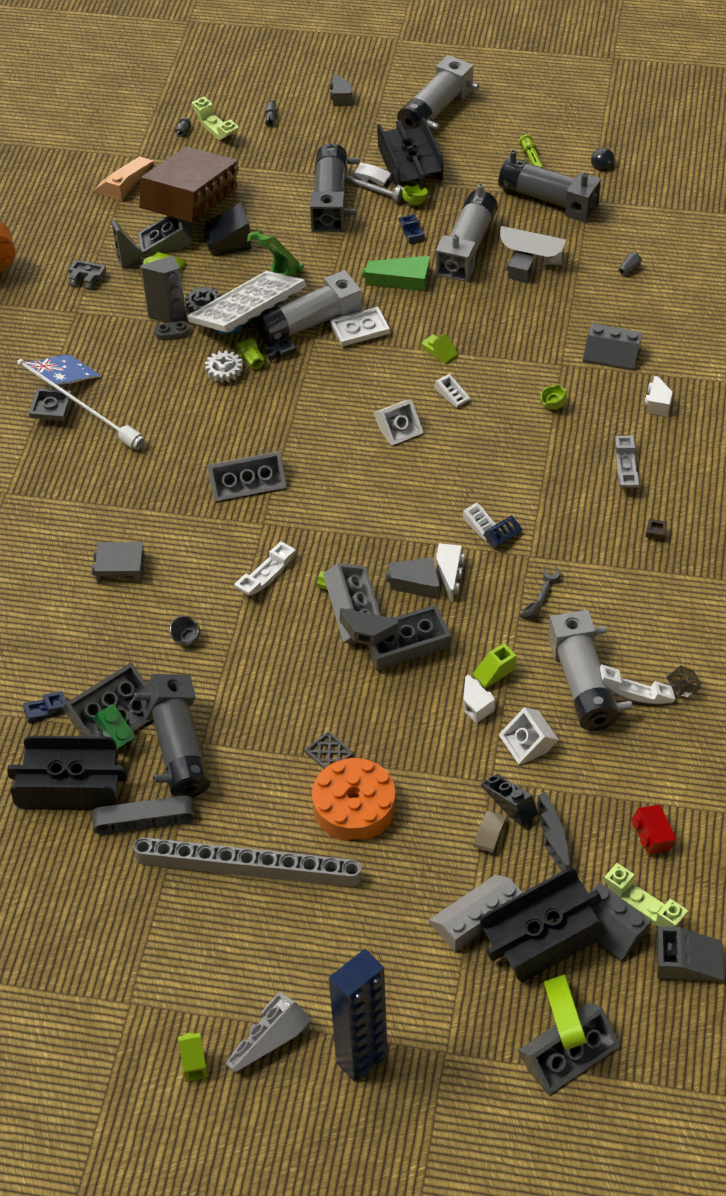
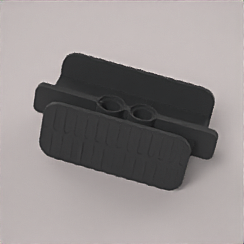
M425 118L421 119V127L407 130L404 129L401 120L396 121V129L383 131L381 124H377L378 148L388 171L391 173L390 177L395 188L397 185L401 186V183L418 180L420 187H425V176L437 174L439 180L443 181V157Z
M27 736L24 739L25 752L23 764L8 765V776L10 779L15 780L14 786L11 787L10 791L15 806L25 810H94L98 807L117 805L118 781H126L128 775L125 766L115 765V760L118 757L115 741L108 736Z
M568 868L506 901L504 904L493 908V910L482 915L480 919L482 930L492 944V947L487 950L488 957L491 961H495L505 956L514 970L518 981H527L533 978V976L551 968L553 965L569 958L571 955L589 947L591 944L593 945L604 936L603 923L592 910V907L601 902L600 893L598 890H595L588 894L578 878L576 870ZM552 918L559 919L556 923L549 922ZM532 929H540L538 933H530Z

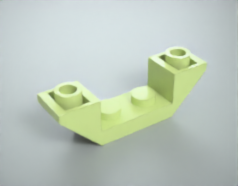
M206 97L192 102L201 125L218 140L240 130L239 126L231 119L225 122L221 121L214 114L213 104Z
M618 863L604 877L605 882L616 895L651 920V924L654 926L676 927L688 913L687 909L672 899L663 904L633 884L634 874Z

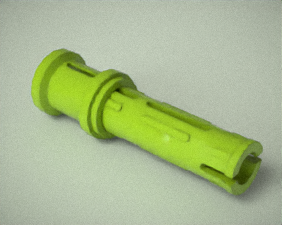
M529 134L522 135L519 138V144L523 147V153L529 157L531 164L544 168L536 152L537 146L532 142V136Z

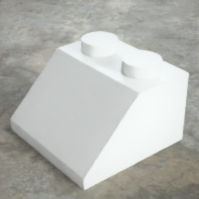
M412 399L404 400L373 412L379 430L390 445L424 433Z
M526 707L499 734L519 765L546 754L559 740L539 710Z

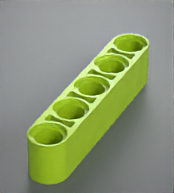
M565 974L544 981L564 1049L568 1050L587 1043Z

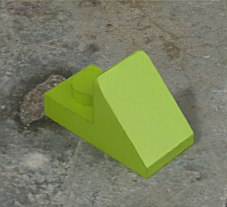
M446 333L440 337L432 334L421 342L422 349L444 364L449 363L458 356Z

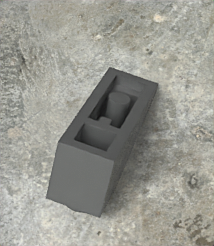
M115 220L111 221L117 259L122 269L141 264L140 257L142 256L140 246L137 247L134 240Z

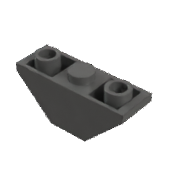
M340 608V623L354 642L374 646L397 634V619L389 616H378L370 612H359L351 608Z

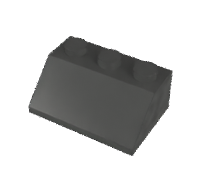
M591 323L583 362L634 371L641 349L643 332Z
M600 882L592 891L598 890L601 895V902L592 907V910L603 923L604 936L596 943L622 962L649 934L651 920Z

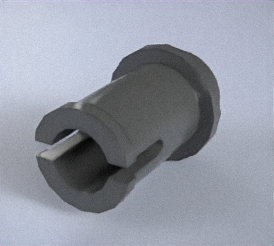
M187 117L180 120V124L175 130L176 135L179 137H183L187 129L191 127V120Z

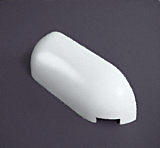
M501 226L500 230L501 240L508 248L546 257L559 254L566 243L565 239Z

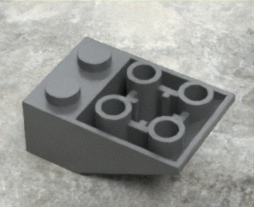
M658 926L656 937L658 979L724 982L723 945L721 940L681 927Z

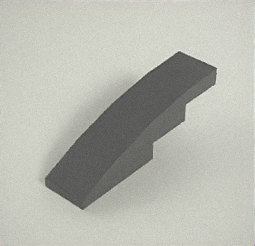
M546 792L538 795L537 807L542 813L540 826L545 832L544 846L562 872L568 869L570 865L568 846L557 812Z

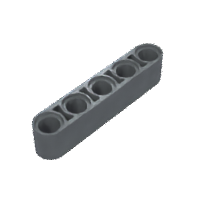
M177 796L95 808L92 811L93 831L99 835L184 824L193 821L195 818L193 799L190 796Z

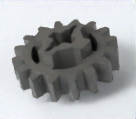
M197 286V290L191 289V293L187 292V297H185L186 309L189 310V313H192L221 297V294L218 293L217 289L213 290V287L206 288L204 286L200 288Z

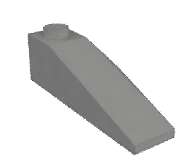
M279 991L260 1013L263 1016L257 1025L253 1024L249 1029V1038L239 1043L225 1064L234 1072H237L305 1031L312 1018L295 1001Z

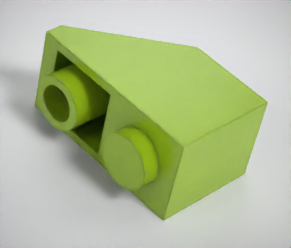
M503 643L486 655L474 671L473 677L484 688H487L516 670L517 655Z
M186 1033L178 1037L185 1081L208 1078L201 1034Z

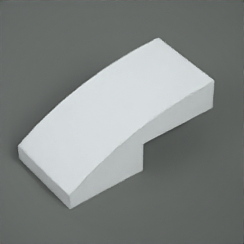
M360 163L353 175L365 182H368L370 179L383 187L391 173L374 165Z

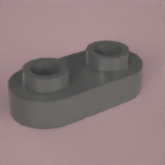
M183 321L163 323L155 328V335L159 340L184 338L189 334V325Z

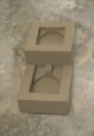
M486 811L473 847L493 853L499 842L500 833L506 823L507 816Z

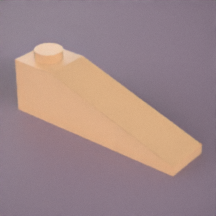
M143 157L136 158L102 180L95 188L94 193L122 201L152 166L153 160Z

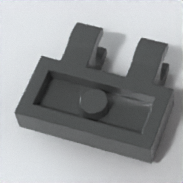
M75 259L69 268V279H72L70 286L76 287L79 283V278L84 277V282H87L85 289L92 290L95 280L100 281L105 274L106 265Z

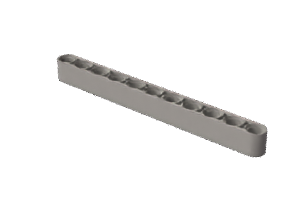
M139 838L133 846L136 860L142 865L346 887L358 886L362 881L361 865L358 861L352 859L153 838Z

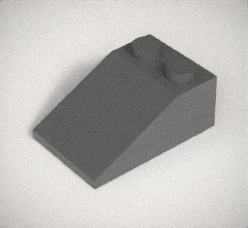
M166 216L138 232L143 255L180 250L193 242L190 222Z

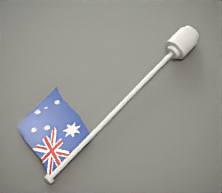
M61 355L28 362L22 359L18 360L17 365L25 367L116 429L119 441L131 449L138 450L143 446L145 438L129 425L119 428L58 386L86 379L101 378L100 374L71 355Z

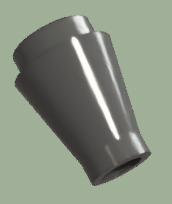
M636 252L629 253L618 269L619 273L626 276L629 272L639 267L642 262L641 256Z

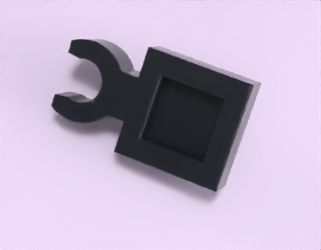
M289 337L274 342V347L264 348V354H268L269 361L274 360L277 356L283 358L297 352L296 346Z

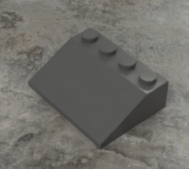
M132 662L68 701L62 708L82 736H104L93 718L97 713L113 703L132 732L151 721L145 720L141 701H134L133 694L142 693L147 684Z

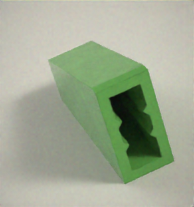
M430 256L368 261L367 267L363 268L362 274L363 278H365V285L425 291L430 272Z

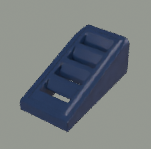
M513 515L486 530L483 535L492 548L495 549L520 533L523 529ZM508 522H511V523H512V525H513V526L515 527V529H516L515 531L513 530V528L510 526V524H509ZM503 525H506V527H507V528L509 529V531L511 532L510 534L508 533V531L505 529V527H504ZM499 528H501V530L503 531V533L506 535L505 537H504L503 534L500 532ZM494 531H496V533L498 534V536L501 538L500 540H499L498 537L495 535Z

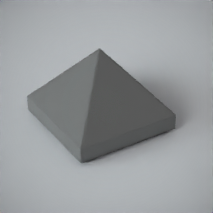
M537 600L529 603L519 616L521 618L539 619L542 601Z

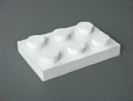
M379 307L330 319V325L341 347L390 334V328Z

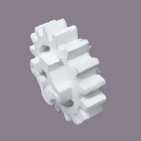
M227 350L224 353L218 351L217 355L212 353V358L207 357V362H205L206 374H208L209 379L213 378L214 382L220 380L221 383L224 380L230 382L231 378L236 380V375L240 376V371H243L242 359H239V355L234 356V352L228 354Z

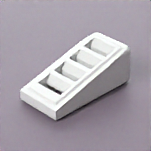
M450 373L435 382L434 388L456 408L471 400Z
M478 503L463 511V520L487 542L483 534L486 530L496 525Z

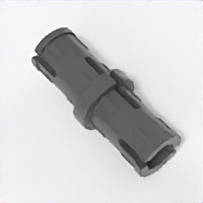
M268 100L265 110V124L267 127H270V123H272L271 126L273 127L277 116L276 102L271 100L270 104V100Z

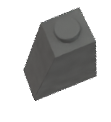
M433 557L388 563V571H385L386 582H390L391 590L434 599L439 598V582Z

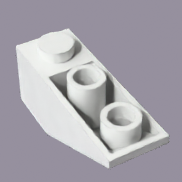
M439 543L436 556V570L450 601H454V595L459 592L457 579L461 580L462 568L459 567L464 564L465 554L461 553V546Z

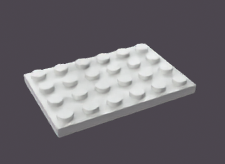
M265 271L187 315L189 322L197 325L231 332L234 330V327L245 324L252 317L259 316L265 309L273 308L274 304L279 301H285L292 294L299 293L307 285L304 279Z

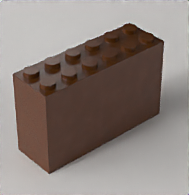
M186 146L141 177L139 208L194 222L237 189L238 160Z

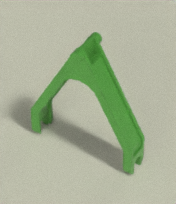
M260 231L248 234L247 242L256 239L259 246H265L272 253L273 265L270 272L294 277L297 272L304 270V264L299 263L276 237L266 236ZM255 317L248 319V322L256 320Z

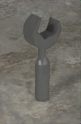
M546 568L543 570V580L546 584L542 586L537 600L542 601V605L550 589L549 584L556 583L560 579V570L558 568L557 573L554 575L546 573Z

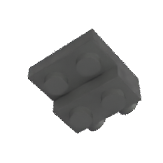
M37 388L28 413L29 418L64 421L66 414L70 412L73 400L59 390Z

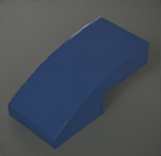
M414 214L398 218L401 229L409 244L425 240L424 233L419 227V221Z
M63 691L43 694V700L23 703V710L28 723L62 712V708L67 702Z

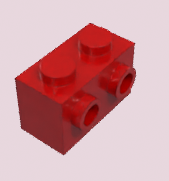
M661 805L637 809L631 819L632 825L636 829L641 845L645 848L647 855L670 851L677 839Z

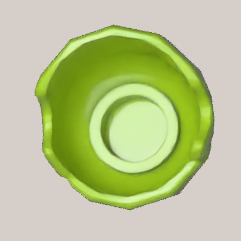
M419 185L414 187L405 186L402 191V197L405 202L413 206L421 205L428 195L427 188L421 190Z
M560 384L544 388L540 396L542 405L550 410L563 407L567 401L566 388L563 389Z

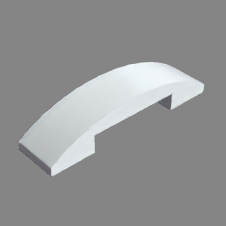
M280 541L269 551V558L250 575H243L234 584V587L247 595H253L261 591L283 571L295 554L296 549Z
M602 664L600 666L602 681L611 690L623 697L652 704L672 703L675 701L672 686L654 681L652 686H647L622 678L618 669Z

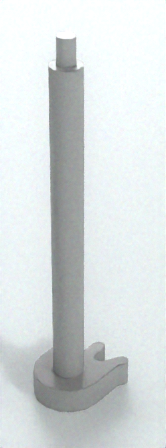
M345 176V181L393 197V201L396 203H400L403 199L402 191L404 188L397 185L395 192L365 181Z

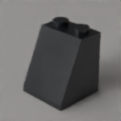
M242 203L233 206L205 223L206 230H203L205 240L208 239L207 247L208 250L212 251L213 256L252 249L251 241L247 242L250 226Z

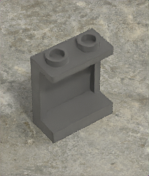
M98 542L97 550H94V561L96 562L92 564V575L96 577V581L101 582V576H133L134 583H142L145 557L143 542Z

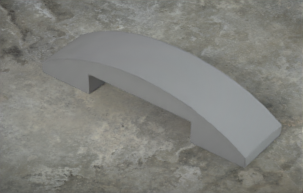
M615 436L620 488H639L634 455V436Z

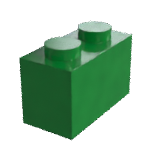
M114 703L97 713L93 718L103 735L115 741L117 751L135 739V735Z

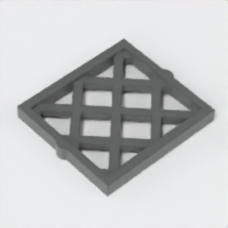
M330 731L316 739L314 743L304 750L323 769L329 766L330 762L348 759L354 755V752ZM326 737H329L328 742H321ZM318 745V750H311L313 747ZM321 745H328V751L321 750ZM331 746H338V751H331ZM320 754H328L327 759H320ZM330 754H338L337 759H330ZM340 754H348L343 759H340Z

